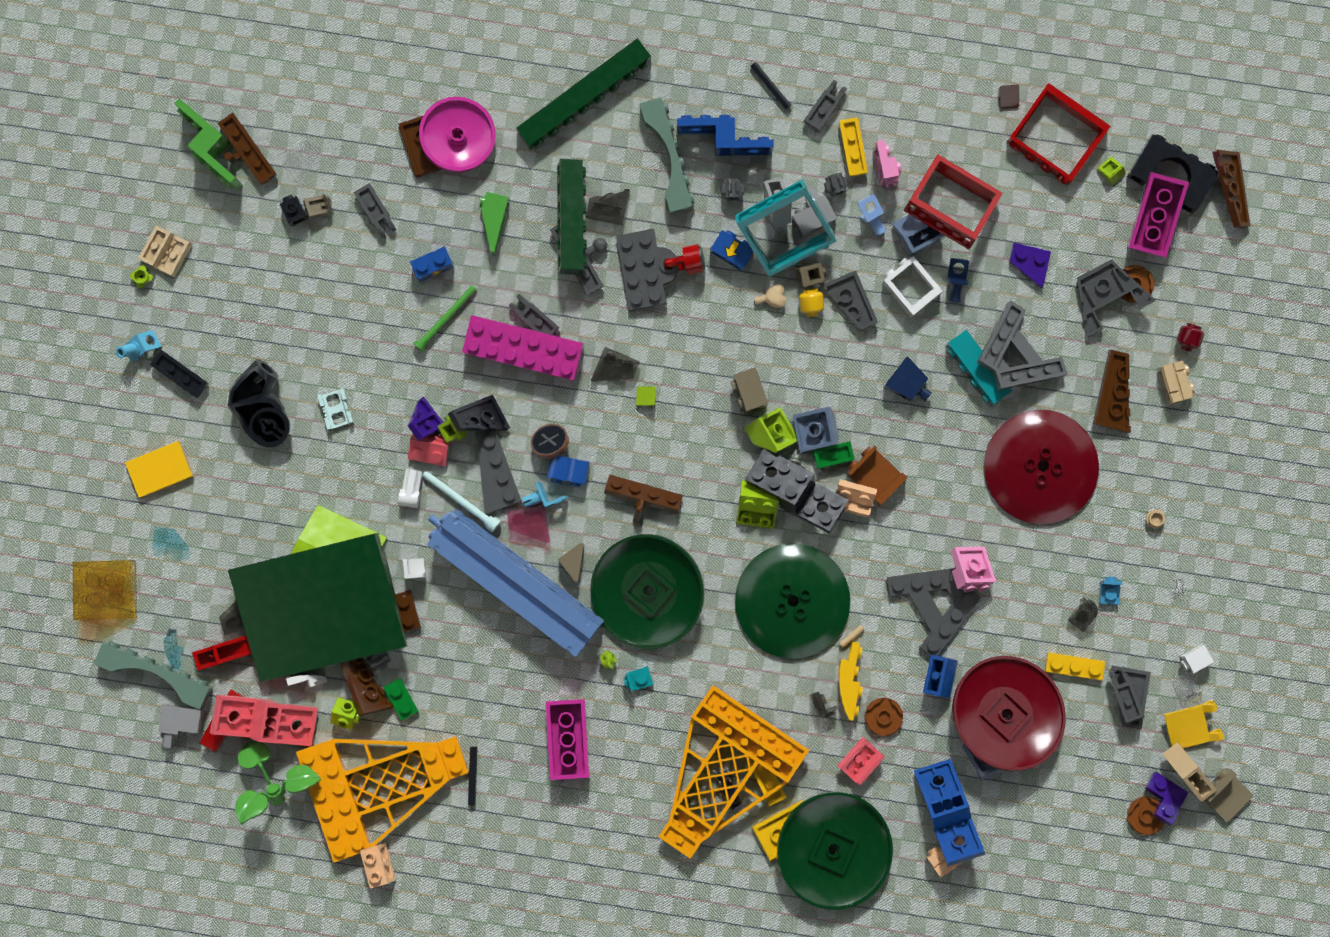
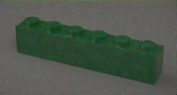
M560 158L557 164L558 274L581 275L587 266V259L584 258L587 242L586 239H583V232H586V221H583V214L586 213V203H583V196L586 195V185H583L586 167H583V160Z

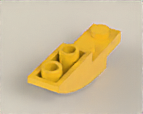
M853 641L850 644L848 659H840L838 668L840 700L847 719L853 721L854 717L858 716L859 706H856L857 698H861L863 687H860V682L853 681V678H857L859 666H856L857 658L861 659L863 648L860 647V643Z

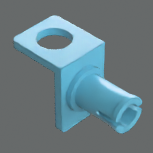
M151 330L135 335L124 346H118L116 354L121 359L129 356L130 360L134 362L145 352L160 348L161 344L155 332ZM146 336L153 339L154 345H149L146 342Z
M542 482L535 483L537 492L522 497L523 502H527L524 504L527 509L540 502L545 507H550L568 499V496H562L550 502Z

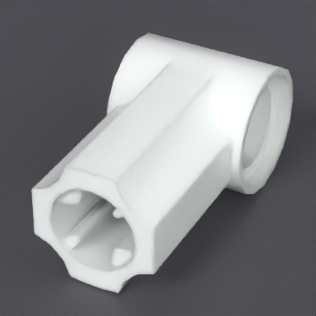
M406 469L403 487L399 493L398 506L418 508L422 471Z

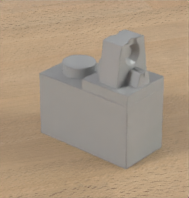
M782 178L764 181V199L786 188ZM791 203L769 214L775 232L785 231L787 224L791 223Z
M814 186L809 187L829 225L836 222L837 217L827 197L822 193L818 194ZM806 200L807 208L801 207L795 210V214L792 216V220L802 239L823 228L808 200Z
M168 704L162 705L158 732H161L160 737H164L163 747L173 748L174 740L178 739L179 734H182V732H184L183 735L195 736L196 733H201L205 709L199 710L197 708Z

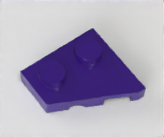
M1013 243L1009 263L1034 281L1038 287L1042 288L1051 251Z
M423 396L417 401L408 423V428L420 441L439 431L438 425L444 422Z

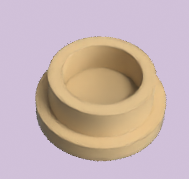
M1158 509L1151 510L1146 515V523L1151 528H1160L1165 523V515Z

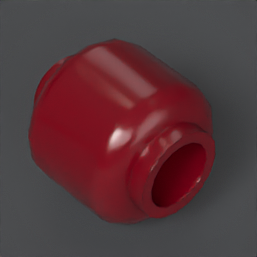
M1191 323L1181 326L1176 342L1181 345L1180 349L1192 352V349H1199L1205 335L1201 330L1202 327Z

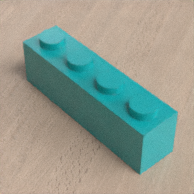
M967 329L946 344L947 353L951 358H956L959 362V369L962 373L968 374L971 378L969 382L975 389L978 388L982 393L981 398L986 404L990 403L992 406L1013 391L1011 388L998 391L993 373L976 363L982 353V349Z

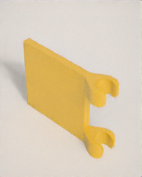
M1213 700L1201 705L1164 714L1171 747L1177 742L1182 748L1224 739L1221 729L1208 732L1204 713L1217 711V705Z

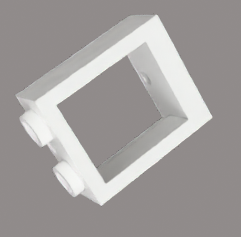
M914 256L910 259L904 258L898 264L900 267L897 270L891 269L884 275L885 279L882 282L911 318L942 293L941 288ZM910 265L916 269L932 289L913 306L891 282Z

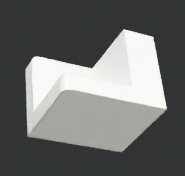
M425 558L403 559L404 579L426 578Z

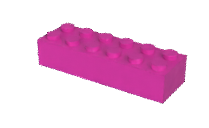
M471 315L462 352L575 380L584 343Z

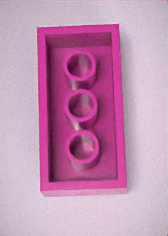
M1149 172L1127 245L1129 248L1167 257L1189 182Z
M585 699L546 701L550 780L589 778Z

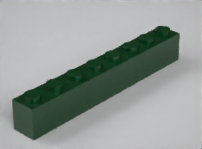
M638 38L516 127L517 133L530 150L539 148L544 144L543 140L549 136L550 138L554 137L559 133V129L562 126H569L574 122V118L577 115L585 114L593 103H600L608 92H615L620 87L619 84L625 80L626 82L631 80L639 69H646L651 64V55Z

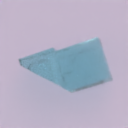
M155 527L152 546L189 550V547L175 529Z
M169 628L163 642L165 654L174 669H180V657L184 647L177 646V630Z

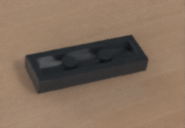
M160 350L150 364L197 399L209 384L163 350Z

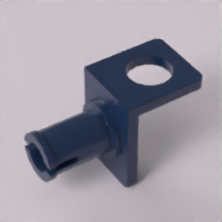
M950 259L947 280L951 284L949 301L961 302L962 288L969 283L967 281L969 260ZM956 263H961L964 266V270L960 274L953 271V266Z

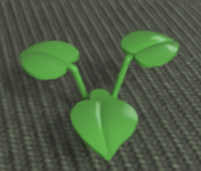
M258 741L248 742L240 750L238 762L245 769H253L259 765L269 786L267 787L266 794L261 791L256 794L253 790H248L238 797L235 811L239 822L244 824L248 820L261 815L267 809L268 802L275 806L282 804L285 801L284 794L286 791L289 793H299L311 788L321 781L320 776L307 765H296L286 773L287 780L283 781L281 788L280 785L271 783L262 765L263 762L270 758L268 746Z

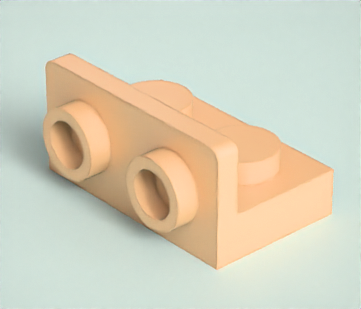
M840 479L835 493L849 500L845 512L868 518L877 489Z
M386 842L360 851L370 888L385 885L396 880Z

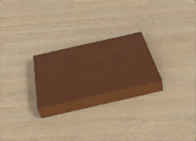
M423 116L398 124L416 178L443 170L435 166L426 157L421 148L419 128Z

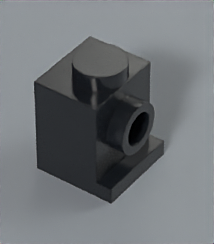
M288 195L282 199L283 202L280 203V206L291 227L308 219L297 196ZM294 205L295 210L289 211V207Z

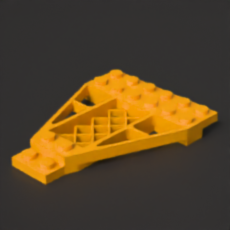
M712 685L691 716L670 818L658 837L691 859L704 840L786 785L806 757L809 749ZM695 721L719 737L706 758L689 749ZM723 740L729 743L725 745H720ZM730 746L732 757L721 759L719 748ZM733 746L745 755L735 757ZM717 750L719 760L709 762ZM690 753L699 759L702 764L685 790L681 792L687 755ZM746 757L748 768L737 770L735 759ZM749 757L755 761L752 767L750 765ZM733 760L735 771L724 773L722 762ZM719 762L721 774L711 775L709 764ZM757 765H762L783 780L782 783L761 797L746 787V782ZM706 766L708 776L698 778ZM748 771L740 783L738 773ZM736 773L738 784L727 786L725 775ZM722 776L724 787L713 789L711 778ZM709 778L711 790L700 792L698 780ZM694 783H696L697 792L688 794ZM738 787L729 800L727 789ZM725 789L727 801L716 803L714 791ZM741 790L746 791L757 799L728 820L723 821L724 815ZM711 792L713 803L703 805L701 794ZM698 795L700 806L689 808L687 797ZM684 798H685L686 806H684L683 804H681L682 801L684 800ZM727 803L721 814L718 815L717 805ZM714 806L716 817L705 819L703 808ZM701 809L702 817L692 810ZM716 820L713 825L708 821Z
M457 736L440 742L334 738L296 752L300 765L309 766L321 778L320 782L309 788V792L333 863L360 854L361 850L375 846L450 779L469 773ZM337 743L364 744L369 762L346 770ZM368 744L405 745L407 749L374 760ZM419 750L420 755L413 751ZM408 753L405 762L395 759ZM411 754L421 758L417 768L407 764ZM390 760L386 769L377 765ZM393 761L403 765L398 775L389 771ZM422 762L424 764L426 773L419 770ZM371 767L368 776L359 772L360 770ZM375 767L384 771L380 781L370 777ZM405 767L415 771L411 781L401 777ZM417 772L427 777L423 787L413 782ZM353 773L352 778L349 781L348 775ZM387 773L396 777L393 787L382 783ZM356 774L366 778L362 788L352 784ZM399 779L409 783L405 793L395 789ZM368 780L378 784L374 794L364 789ZM428 781H429L430 784H431V786L426 787V785H427V783H428ZM411 785L421 789L407 794ZM381 786L391 790L386 800L377 796ZM352 787L360 790L357 799L354 796ZM393 791L402 795L389 801ZM363 792L372 796L368 806L358 802ZM420 794L424 795V798L397 822L394 821L390 809L392 804ZM375 798L385 802L371 807ZM358 805L365 808V810L360 811ZM385 808L392 826L371 843L362 815Z

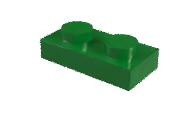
M851 441L813 450L817 469L855 460Z
M401 678L383 687L401 721L419 712Z

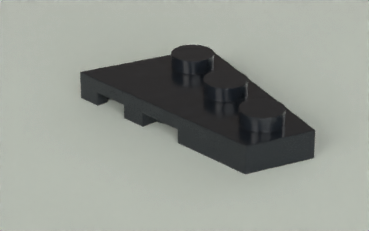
M493 395L448 413L457 431H507L510 429Z

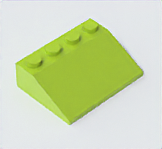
M318 505L299 536L291 554L377 532ZM379 534L383 548L387 537Z

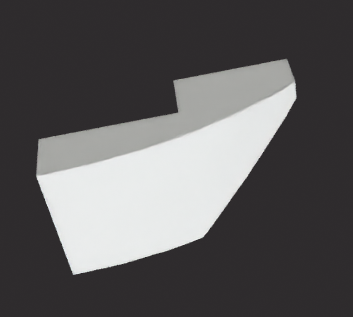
M300 675L286 678L288 686L307 680L309 687L328 682L326 676Z

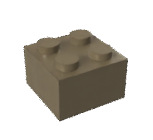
M756 367L733 375L731 387L734 393H738L737 404L740 411L744 410L746 415L767 407L768 401Z

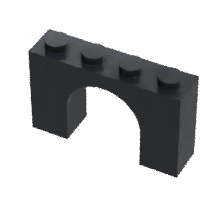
M1152 134L1126 177L1144 186L1149 172H1153L1157 164L1163 161H1173L1180 164L1186 171L1187 182H1189L1182 209L1190 214H1194L1215 181L1218 171L1215 170L1216 168L1213 165L1199 161L1196 155L1185 153L1180 146L1166 142L1163 136Z

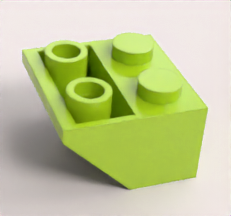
M742 480L736 524L774 529L779 499Z

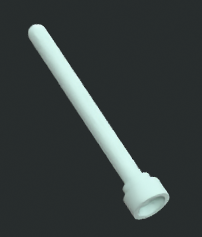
M427 471L423 473L424 479L484 522L489 532L493 533L501 523L498 518L489 517L431 473Z

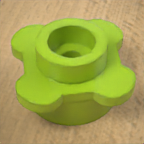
M142 265L130 274V278L137 283L136 286L138 288H143L147 282L153 280V275L149 274L147 268Z
M610 650L604 651L600 655L603 667L605 669L615 668L617 659L614 653L610 652Z

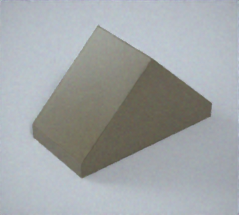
M579 543L558 559L575 582H579L584 551L583 543Z

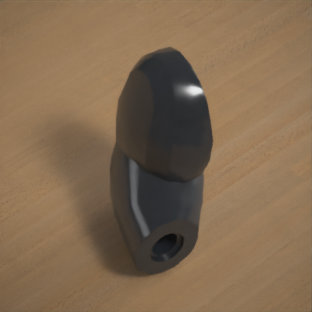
M256 359L229 389L227 406L237 418L241 430L251 440L264 447H276L282 444L288 437L290 420L281 400L272 393L279 377L277 372L266 362Z

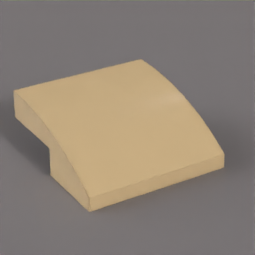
M156 225L138 259L175 278L193 244Z

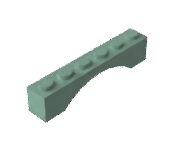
M661 97L640 103L645 126L660 138L670 158L671 178L665 193L670 216L692 210V204L695 201L692 192L688 193L687 186L690 185L687 174L683 175L682 168L685 166L682 156L678 157L677 154L679 144L677 138L673 139L672 136L674 131L672 120L668 121L666 115L669 113L667 102L663 103Z
M114 641L102 643L93 663L94 665L110 672L127 668L153 672L173 687L183 703L199 710L204 709L213 688L208 686V681L200 678L194 680L190 678L191 674L180 671L178 673L173 671L174 667L163 663L159 665L155 663L156 659L152 657H140L137 651L127 648L126 651L120 648L121 645Z

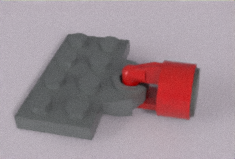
M654 229L616 236L630 311L667 304L664 285L672 283L679 271L686 270L687 275H692L706 270L703 250L699 244L682 247L683 255L676 256L670 249L657 247Z

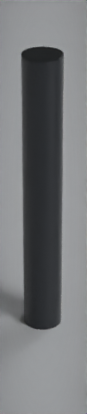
M754 62L750 66L785 110L789 109L792 105L757 62Z
M470 746L468 805H476L477 747Z

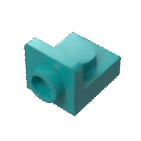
M648 666L627 672L626 677L623 678L626 689L630 688L631 692L654 685Z

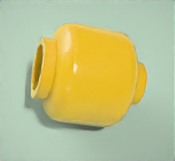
M817 288L803 290V293L799 295L800 311L807 314V317L819 316L818 312L824 310L823 293L818 291Z

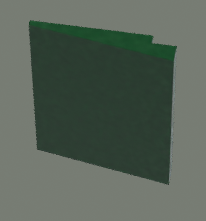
M379 533L228 570L260 682L408 647L386 553L382 550Z

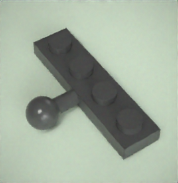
M556 225L550 229V232L552 233L555 241L557 242ZM596 238L592 246L586 248V251H584V258L587 259L586 269L583 270L581 275H575L587 296L604 287L588 259V256L595 252L602 253L606 251L608 244L603 238Z

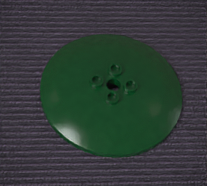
M653 534L629 536L608 548L594 568L590 587L594 611L597 616L604 620L602 623L604 628L619 641L642 649L666 647L687 635L700 617L705 597L703 578L692 556L678 543L666 537ZM646 585H651L654 588L652 595H648L645 592Z
M782 544L763 551L746 566L737 584L735 609L743 631L757 647L777 657L799 659L823 651L839 637L849 616L850 591L843 572L827 554L808 545ZM791 595H795L799 599V603L795 607L788 604V598Z
M845 792L821 793L800 803L785 820L777 842L779 869L789 888L805 902L830 910H840L856 906L875 894L889 873L893 857L892 837L882 815L864 799ZM836 844L838 852L833 855L829 854V846Z

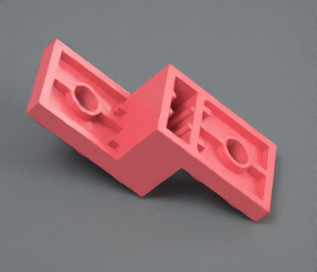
M216 694L210 733L213 735L249 737L258 742L312 746L318 708L314 706L281 704L270 699ZM236 711V718L230 721L229 714ZM299 720V727L293 730V722Z

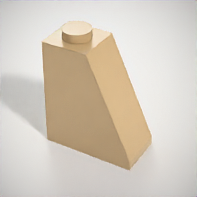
M1178 742L1163 753V756L1201 802L1217 791Z

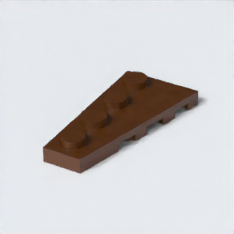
M1213 151L1212 154L1233 227H1250L1240 152Z
M1112 349L1108 350L1093 424L1131 433V426H1129V417L1131 416L1129 408L1130 389L1128 388L1130 370L1129 354Z
M363 657L339 663L359 716L393 708L394 706L391 701L388 702L385 698L383 688L375 682L373 678L375 675L372 670L365 666V659Z

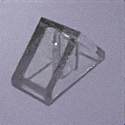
M1190 673L1171 680L1182 709L1203 704L1202 692Z

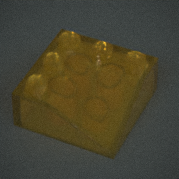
M136 560L72 562L73 620L137 618Z

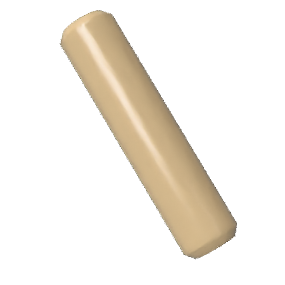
M859 625L839 645L844 648L863 632L864 628Z

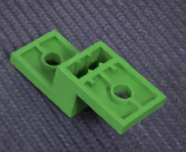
M179 98L174 103L179 108L177 112L187 122H191L199 131L196 137L188 144V147L192 150L190 154L202 165L205 163L204 166L216 177L220 175L218 178L230 189L234 187L239 190L243 184L216 161L217 157L230 143Z

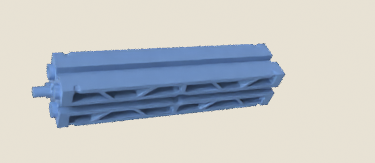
M457 509L454 512L446 513L441 520L433 514L429 517L428 521L435 525L437 529H434L428 536L430 541L427 545L432 549H436L440 555L565 650H569L573 656L576 657L584 649L604 622L601 617L596 616L593 611L469 517L464 516L460 510Z

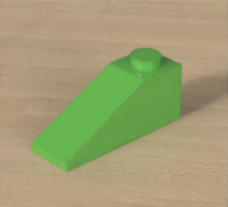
M486 192L485 197H481L479 207L482 208L490 252L492 255H496L510 200L506 196Z

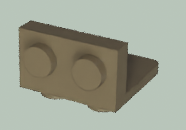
M1223 768L1216 774V778L1211 783L1217 791L1204 800L1224 821H1230L1253 797V794L1236 778L1237 774L1229 768Z

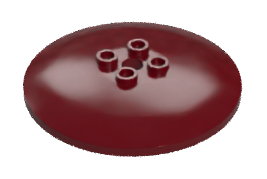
M1032 410L1020 413L1007 420L994 433L985 452L984 476L993 499L1009 515L1032 524H1051L1071 517L1088 502L1097 484L1099 460L1092 439L1075 420L1051 410ZM1040 461H1045L1048 464V469L1045 472L1038 469Z
M996 656L985 659L965 673L954 693L952 715L957 734L967 750L978 760L990 767L1004 771H1023L1033 768L1047 760L1062 740L1066 724V712L1060 691L1045 671L1025 659L1014 656ZM1003 710H1006L1010 713V720H1006L1003 718Z

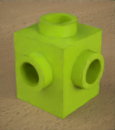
M449 416L445 417L446 421L438 425L446 443L455 438L458 442L467 437L466 432L468 431H457Z
M338 697L331 711L330 723L341 728L353 730L355 723L358 724L360 722L361 716L357 712L354 701Z

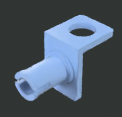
M872 194L858 202V206L863 214L860 216L861 220L869 222L875 236H878L886 231L879 218L884 212L876 196ZM872 201L875 204V208L867 212L865 204Z

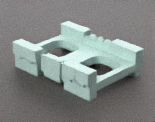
M344 388L324 395H318L320 406L323 407L322 410L326 417L324 420L327 430L354 423L351 411H348L349 408L345 401L347 398ZM338 394L340 403L330 407L327 397ZM343 412L346 419L345 422L335 425L332 415Z

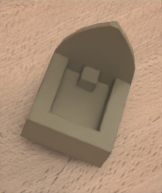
M323 194L303 200L308 219L326 216L330 213L332 200L328 195Z

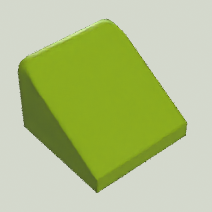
M1113 157L1108 158L1097 168L1100 174L1112 186L1126 174L1124 166Z
M637 386L636 406L655 407L656 387Z

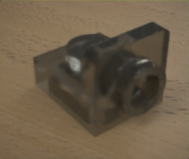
M1082 598L1078 607L1068 618V622L1084 632L1098 614L1097 605L1090 599Z
M819 691L810 694L818 716L823 715L826 718L835 714L834 710L838 709L837 705L825 709L824 705H827L824 694H820Z

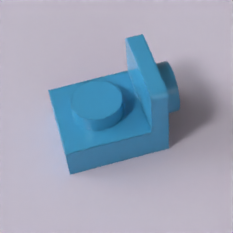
M1105 577V580H1101L1099 584V604H1120V585H1122V581H1117V577Z

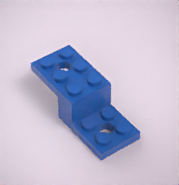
M683 115L681 118H677V134H715V156L772 155L774 139H769V137H758V140H750V137H740L739 140H735V117L730 115H719V118H711V115H701L700 118Z
M951 759L914 770L916 780L927 806L930 822L947 866L949 867L985 855L984 848L971 818L970 806ZM941 779L944 783L942 785H935L934 781ZM963 839L965 843L958 846L955 844V841Z

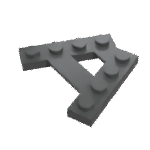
M1011 300L1006 304L976 363L993 373L998 391L1068 375L1062 357L1042 360L1017 327L1026 310ZM1008 345L1011 346L1024 365L1014 367L1007 365L1002 357Z
M956 568L886 577L889 596L909 594L931 632L919 646L930 656L939 655L981 599L973 591L964 592L963 589H957L952 571ZM947 588L954 601L943 616L928 591Z

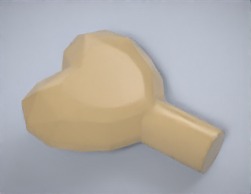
M775 284L767 290L765 295L754 297L756 305L768 303L775 308L784 307L787 302L783 296V286Z

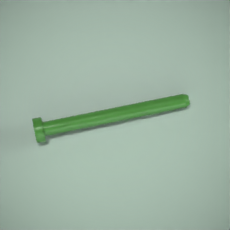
M474 285L470 286L419 341L415 340L413 344L420 351L424 352L426 349L424 346L468 301L477 288Z

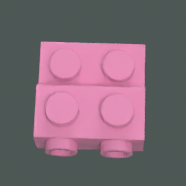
M884 140L876 141L873 152L880 186L885 185L886 188L894 187L899 182L898 177L901 173L900 162H896V157L888 158L890 150L889 146L885 145Z
M955 547L951 550L956 566L952 574L957 589L970 592L978 588L979 592L990 589V586L996 582L985 547Z

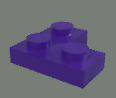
M1155 771L1152 773L1145 790L1161 799L1153 816L1170 826L1173 824L1189 792Z

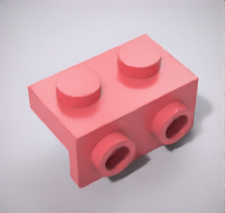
M412 434L408 459L446 466L451 441L446 443L442 434H432L418 441Z
M862 737L837 766L854 782L861 785L862 782L868 779L871 772L881 764L885 756Z

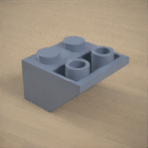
M907 215L892 223L909 257L945 238V235L911 215Z

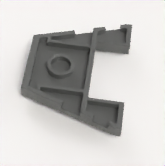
M1112 259L1077 278L1088 337L1104 329L1095 311L1131 292L1139 309L1155 302V299Z

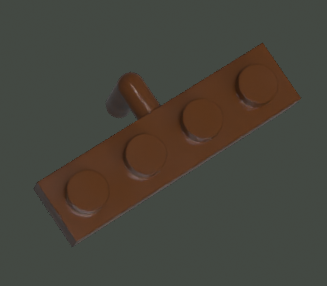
M233 112L218 122L222 131L237 150L233 155L229 152L224 154V158L229 163L233 164L242 158L261 185H264L277 175Z
M610 474L604 490V494L637 503L633 516L634 523L640 522L644 505L678 514L683 497L682 494Z

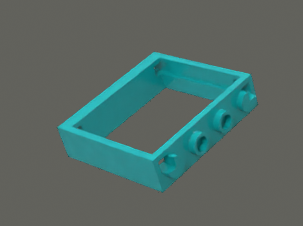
M803 179L735 215L738 227L769 277L777 272H782L783 269L798 264L800 260L811 257L819 250L829 248V245L837 242L831 226ZM805 196L826 232L769 261L748 225Z

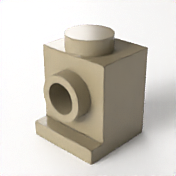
M818 261L794 267L799 286L806 287L825 281V267ZM808 270H812L811 276H809Z

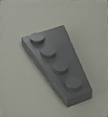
M489 431L478 435L485 514L487 515L522 502L497 432Z

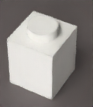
M1199 645L1180 656L1182 659L1180 663L1186 672L1189 671V673H1195L1214 663L1205 645Z

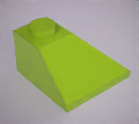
M781 407L759 417L744 427L754 445L775 453L798 442L796 432Z

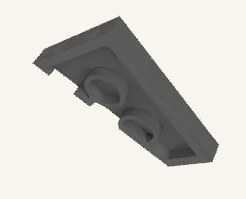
M856 270L821 285L861 331L878 324Z
M1112 665L1118 685L1125 683L1120 667ZM1125 668L1129 680L1132 681L1144 714L1151 672ZM1118 704L1121 725L1142 730L1143 718L1126 724Z

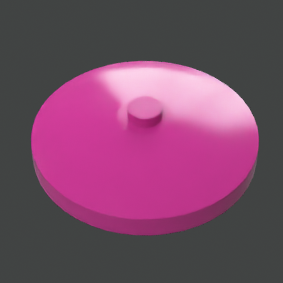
M448 97L437 101L425 112L420 123L419 141L424 154L435 166L445 171L461 173L479 167L488 159L495 144L496 132L490 114L479 103L465 97Z

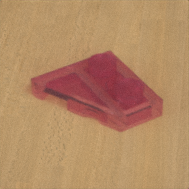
M545 506L507 511L510 531L550 543Z

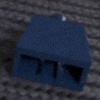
M909 357L903 360L884 385L885 389L910 402L916 395L923 401H926L932 394L931 391L923 386L928 377Z

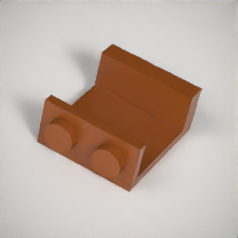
M868 446L861 453L863 458L859 462L854 460L848 467L850 471L847 475L856 484L877 489L874 501L881 506L908 477L903 472L900 473L876 450V446L872 448Z

